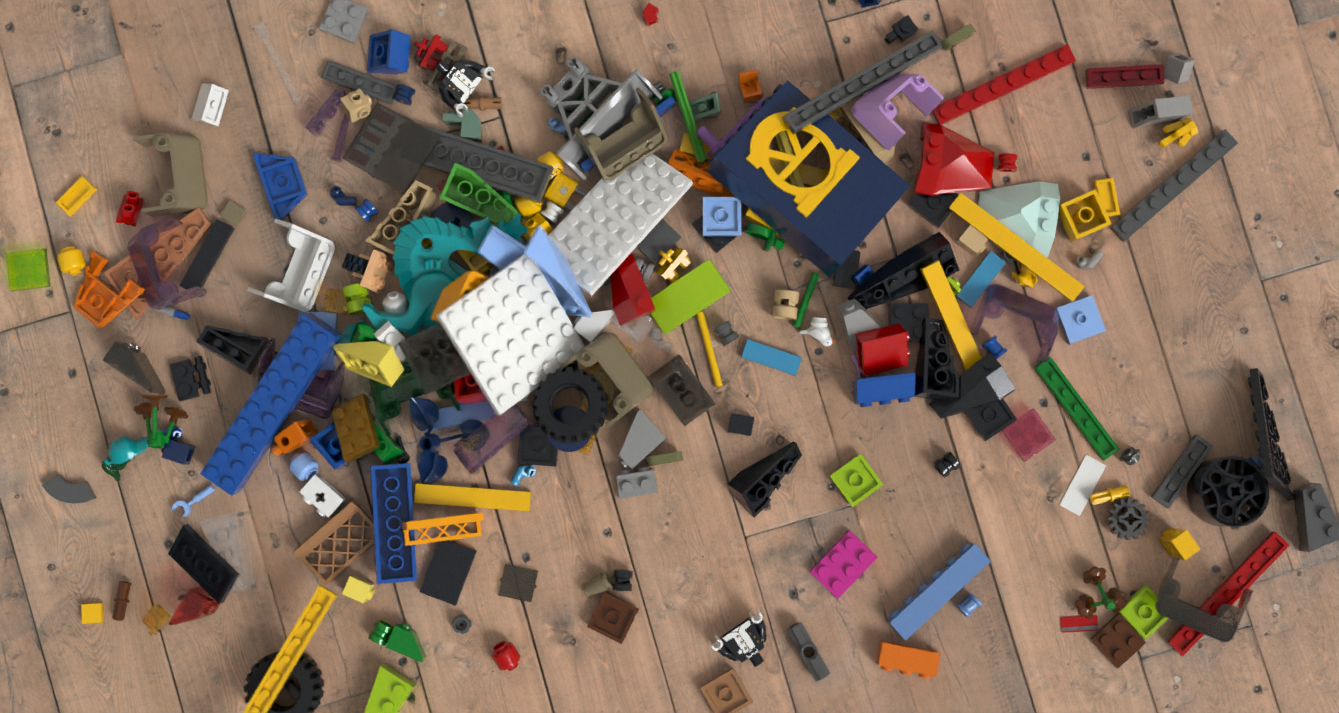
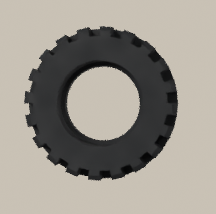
M567 367L564 370L559 368L553 374L550 372L546 375L545 382L541 380L538 383L539 387L533 394V415L537 424L546 435L562 443L568 444V442H572L575 444L579 443V441L590 439L589 437L593 434L595 435L600 426H603L608 412V402L602 385L592 374L586 373L580 368L578 370L573 367ZM567 388L579 389L588 399L586 415L580 421L572 424L559 421L552 411L554 397L560 391Z
M279 651L260 659L251 668V673L247 674L245 680L248 683L244 685V692H247V696L244 697L245 703L251 700ZM303 653L291 672L300 684L301 694L299 700L294 705L288 707L274 701L267 713H314V710L318 708L321 703L319 700L324 694L322 690L324 680L320 679L321 669H316L315 665L317 663L314 660L310 661L307 659L309 657L307 654Z

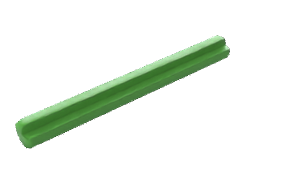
M674 71L669 76L697 162L702 163L707 160L701 138L696 134L698 129L679 71Z

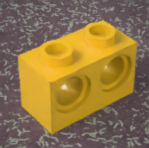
M1171 527L1166 529L1162 533L1163 536L1159 538V541L1171 558L1186 560L1201 550L1186 529Z

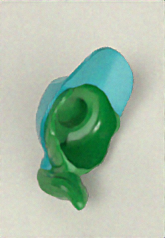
M366 322L350 324L345 327L340 344L376 341L377 338L374 333L377 330Z

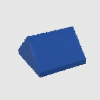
M335 423L310 438L311 443L334 470H340L347 464L343 459Z

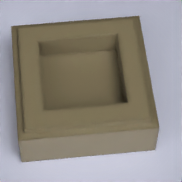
M229 200L220 216L237 227L247 213V210Z

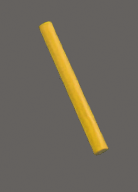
M700 312L696 315L715 387H720L723 384L704 312Z

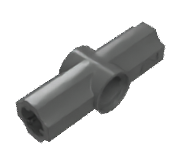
M800 621L790 626L787 632L815 681L827 677L830 671L802 622ZM808 646L812 647L813 654L805 656L803 654L804 649Z

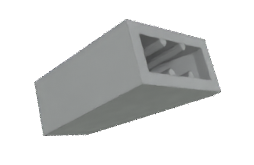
M1190 96L1151 100L1130 109L1129 115L1132 128H1139L1180 120L1193 115Z
M856 299L837 305L846 340L853 351L857 350L856 333L883 327Z
M641 410L637 412L619 453L621 457L619 461L626 469L628 467L633 469L666 439Z

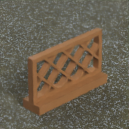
M353 498L298 546L293 554L297 559L300 558L324 585H327L374 543V538H364L365 528H373V521ZM356 512L363 517L362 525L351 524V517ZM339 527H348V537H336L337 529ZM351 527L362 528V538H350ZM325 539L334 540L333 550H322V542ZM336 540H347V551L336 550ZM350 541H361V549L359 551H350ZM310 552L319 553L318 563H310L306 556ZM322 553H333L332 564L321 563ZM335 553L347 554L346 562L344 564H335ZM321 566L332 567V574L327 579L320 573Z

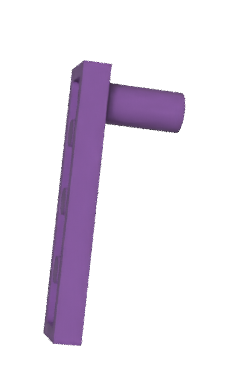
M763 98L757 101L720 141L704 125L696 132L711 149L707 153L711 158H713V154L718 148L725 146L726 140L732 134L735 135L738 132L737 129L744 121L747 123L752 112L755 109H760L764 101Z

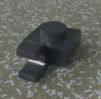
M909 15L892 25L891 28L894 31L888 33L884 40L888 45L898 38L903 42L917 33L919 29Z

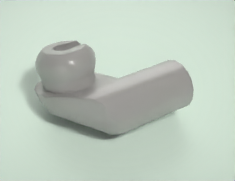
M1095 250L1090 257L1079 256L1076 258V266L1079 269H1093L1103 257V254Z

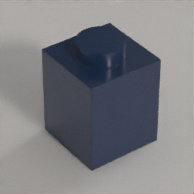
M169 439V444H165L164 448L161 449L163 453L162 458L183 465H189L196 446L175 439Z

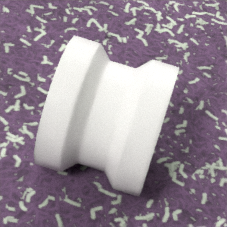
M548 201L546 209L542 210L540 214L556 224L558 222L557 218L564 211Z

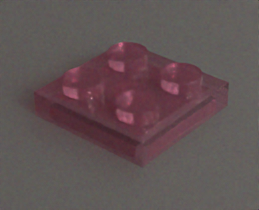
M1034 408L1001 430L1023 462L1056 441V438Z

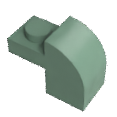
M467 108L468 112L463 109V117H458L456 111L443 113L445 125L461 126L460 137L475 142H482V123L473 110Z

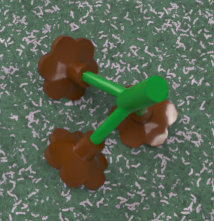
M1092 567L1089 571L1083 573L1084 583H1091L1097 586L1103 598L1100 602H1094L1091 596L1080 595L1075 606L1081 617L1092 618L1093 613L1097 610L1096 606L1104 605L1106 609L1119 612L1121 608L1127 605L1124 591H1118L1112 587L1108 592H1104L1101 584L1102 580L1106 578L1105 568Z

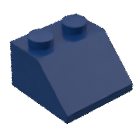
M392 29L370 35L367 72L392 75L407 73L409 50L411 47L410 35Z

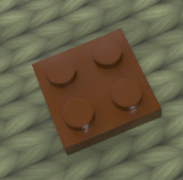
M605 591L587 627L622 644L639 608Z
M1117 613L1090 638L1117 669L1146 644L1144 639L1120 613Z

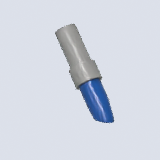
M155 304L153 308L154 311L167 314V316L173 318L176 317L184 320L190 318V314L173 307Z

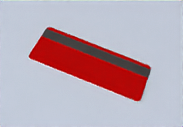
M1093 615L1090 619H1087L1085 616L1060 618L1062 633L1098 631L1097 615Z

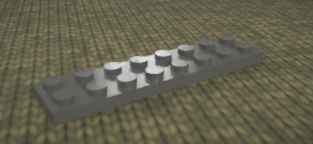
M415 122L411 126L399 155L401 159L447 174L451 173L454 163L473 170L493 189L539 204L554 170L553 166Z

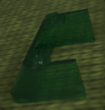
M431 352L402 362L404 371L392 387L369 379L377 420L387 436L391 435L388 420L397 417L401 412L400 403L410 400L412 397H418L436 390L439 398H450L456 410H461L460 403L455 401V385L445 359L440 352Z

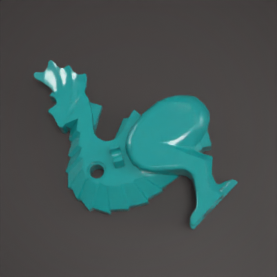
M519 213L507 223L502 218L500 223L494 225L520 243V236L528 231L521 224V214ZM425 215L422 218L411 220V223L400 227L401 232L393 243L396 245L393 255L395 260V276H398L401 289H404L410 304L407 311L403 313H390L376 309L369 302L364 303L362 309L376 330L389 321L398 331L415 335L419 327L423 325L424 329H426V336H438L447 342H452L442 324L432 320L431 316L442 290L468 271L449 257L451 253L456 250H469L483 257L477 251L491 225H493L488 216L483 220L475 222L472 220L470 223L472 228L464 225L459 227L450 221L446 223L437 216L432 218ZM429 238L432 240L433 245L425 247L422 244V240Z

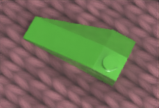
M454 163L440 199L483 218L488 216L490 221L497 224L500 223L502 218L507 223L519 213L473 170Z

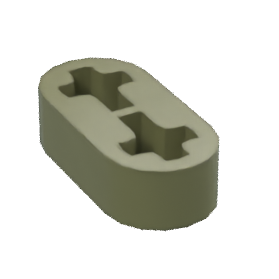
M971 23L941 42L945 51L952 49L976 32Z
M682 451L646 457L647 467L683 461Z

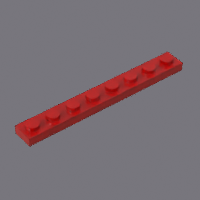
M1067 44L939 104L932 113L938 125H943L1076 62V59Z
M1272 531L1166 642L1180 656H1184L1290 545L1276 532Z

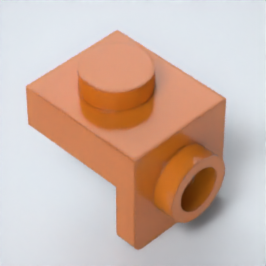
M757 70L739 73V87L744 103L763 98Z

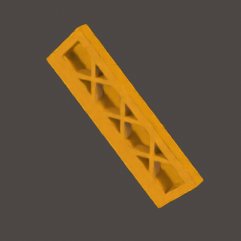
M483 513L402 522L404 546L482 536L480 521L484 520ZM468 522H475L476 533H468L463 528ZM454 524L459 530L455 535L450 536L445 530L449 525ZM430 527H436L440 531L435 538H431L426 534ZM416 529L421 535L417 540L409 541L408 530Z

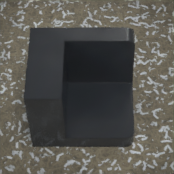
M731 413L728 433L751 436L754 417Z

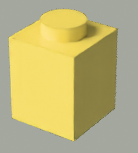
M351 575L342 594L365 603L367 600L372 599L375 593L373 589L375 584L356 575Z

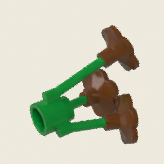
M142 395V398L149 399L151 403H141L139 406L134 407V411L138 415L143 414V419L146 421L148 447L155 449L164 448L165 444H169L173 426L177 423L178 419H188L187 412L175 407H165L164 411L171 417L166 435H163V431L157 430V411L159 410V400L168 398V395ZM151 418H152V431H151V424H150V419H151Z

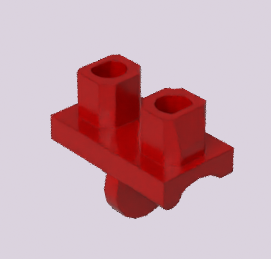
M439 35L433 36L428 47L426 45L429 40L423 38L421 43L415 41L414 46L418 48L415 55L420 57L422 52H425L418 64L420 68L426 67L435 71L434 66L438 60L432 57L433 52L436 51L443 55L448 48V45L440 40L441 37Z
M127 191L126 195L123 196L116 217V223H125L126 225L136 227L144 203V198H139L138 192Z

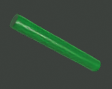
M812 272L797 311V319L794 320L792 325L794 327L800 328L819 277L817 273Z

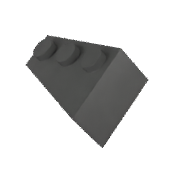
M1309 483L1293 490V494L1296 496L1294 503L1295 513L1298 517L1299 551L1311 552L1339 540V523L1321 483Z

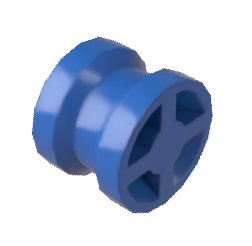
M367 198L363 200L361 206L355 207L357 212L367 222L371 220L373 215L379 213Z

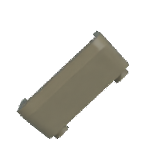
M639 87L636 88V92L641 102L631 110L633 121L601 141L597 135H590L585 138L577 127L574 128L583 149L605 180L616 178L662 148L668 140L654 104Z
M157 133L133 137V141L143 147L154 146L160 152H170L174 189L165 190L161 194V206L142 208V213L151 217L192 212L198 207L202 210L206 208L208 197L201 142L193 135Z
M611 332L601 335L560 366L562 369L567 368L577 360L585 367H590L598 362L621 391L613 402L614 408L619 415L604 425L606 429L648 398L654 391L652 381L619 338Z

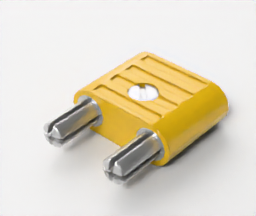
M559 173L551 183L544 198L563 209L567 208L572 211L575 205L569 201L573 194L577 192L585 197L588 191L580 187L579 183L563 173Z

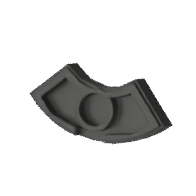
M57 475L42 485L48 494L65 503H84L97 498L87 481L72 484L61 475Z

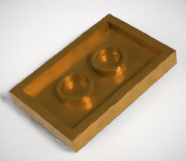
M360 394L331 410L344 462L350 463L380 447L367 395Z

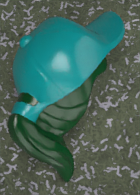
M122 436L113 441L109 447L108 457L102 462L103 470L118 482L121 477L119 470L124 469L129 461L134 460L136 455L147 449V436L137 440Z

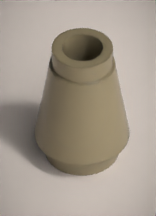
M606 572L603 574L599 573L583 586V591L589 597L610 590L613 583Z

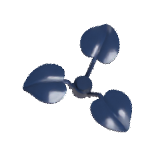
M410 398V414L415 427L421 431L428 429L424 433L425 436L419 441V446L424 451L418 458V468L422 484L435 482L447 472V459L442 455H438L439 451L435 450L442 442L463 437L462 443L464 447L469 451L476 452L483 449L491 438V433L484 423L479 420L470 419L461 424L462 434L440 439L437 434H430L434 428L432 424L436 423L439 419L437 405L429 399Z

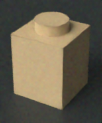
M969 225L956 240V243L974 256L977 253L981 254L988 245L985 243L989 238L972 225Z

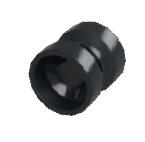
M950 451L941 460L938 459L933 462L938 472L944 478L949 476L952 470H957L961 467Z
M614 570L615 582L613 583V590L632 591L630 579L633 577V571Z

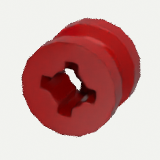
M1010 153L999 154L998 160L1000 165L998 166V171H1017L1015 161L1018 155Z

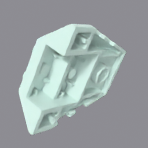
M1037 181L979 192V207L1048 258L1055 238L1060 205L1058 184Z

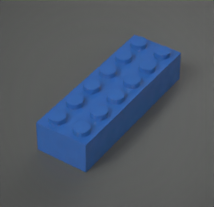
M408 463L370 466L376 583L417 581L415 545L404 546L402 522L414 521L411 465ZM414 529L408 530L409 541H415Z

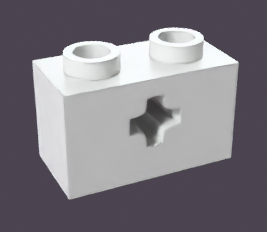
M314 474L300 490V493L303 495L302 499L309 505L313 504L316 506V511L323 517H333L348 500L319 474ZM319 494H325V500L320 501L321 496Z

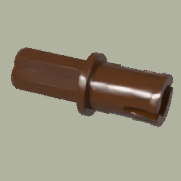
M119 581L117 595L114 598L115 606L112 619L123 621L127 603H130L128 597L132 583Z

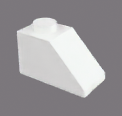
M613 310L591 312V317L578 316L573 323L575 325L573 329L591 343L597 339L615 316Z

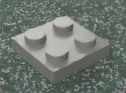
M331 0L319 29L356 44L370 10L349 0Z

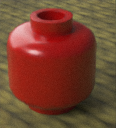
M506 641L495 645L491 655L500 670L512 671L518 666V661L521 657L514 644Z

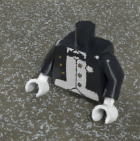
M440 59L434 66L441 73L436 80L439 85L438 90L441 99L450 108L456 109L458 117H463V114L459 112L460 109L468 112L467 106L463 103L483 78L482 74L485 75L487 80H492V77L487 76V73L489 71L496 73L492 67L485 68V66L475 61L465 59L452 60L449 64Z
M757 609V615H752L749 612V618L726 632L720 638L715 635L714 637L717 641L715 643L709 641V645L730 660L744 662L749 658L754 667L760 665L764 660L759 651L764 648L763 644L766 641V625L761 611Z

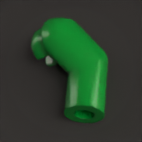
M674 88L663 90L660 93L663 97L661 100L656 96L654 97V101L658 105L668 97H672L675 102H678Z

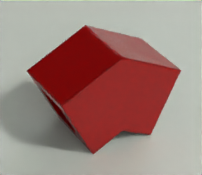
M648 3L642 12L646 26L657 23V14L659 13V8Z

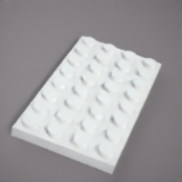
M653 153L612 180H605L602 177L549 235V238L567 259L579 287L592 296L688 191L693 182Z

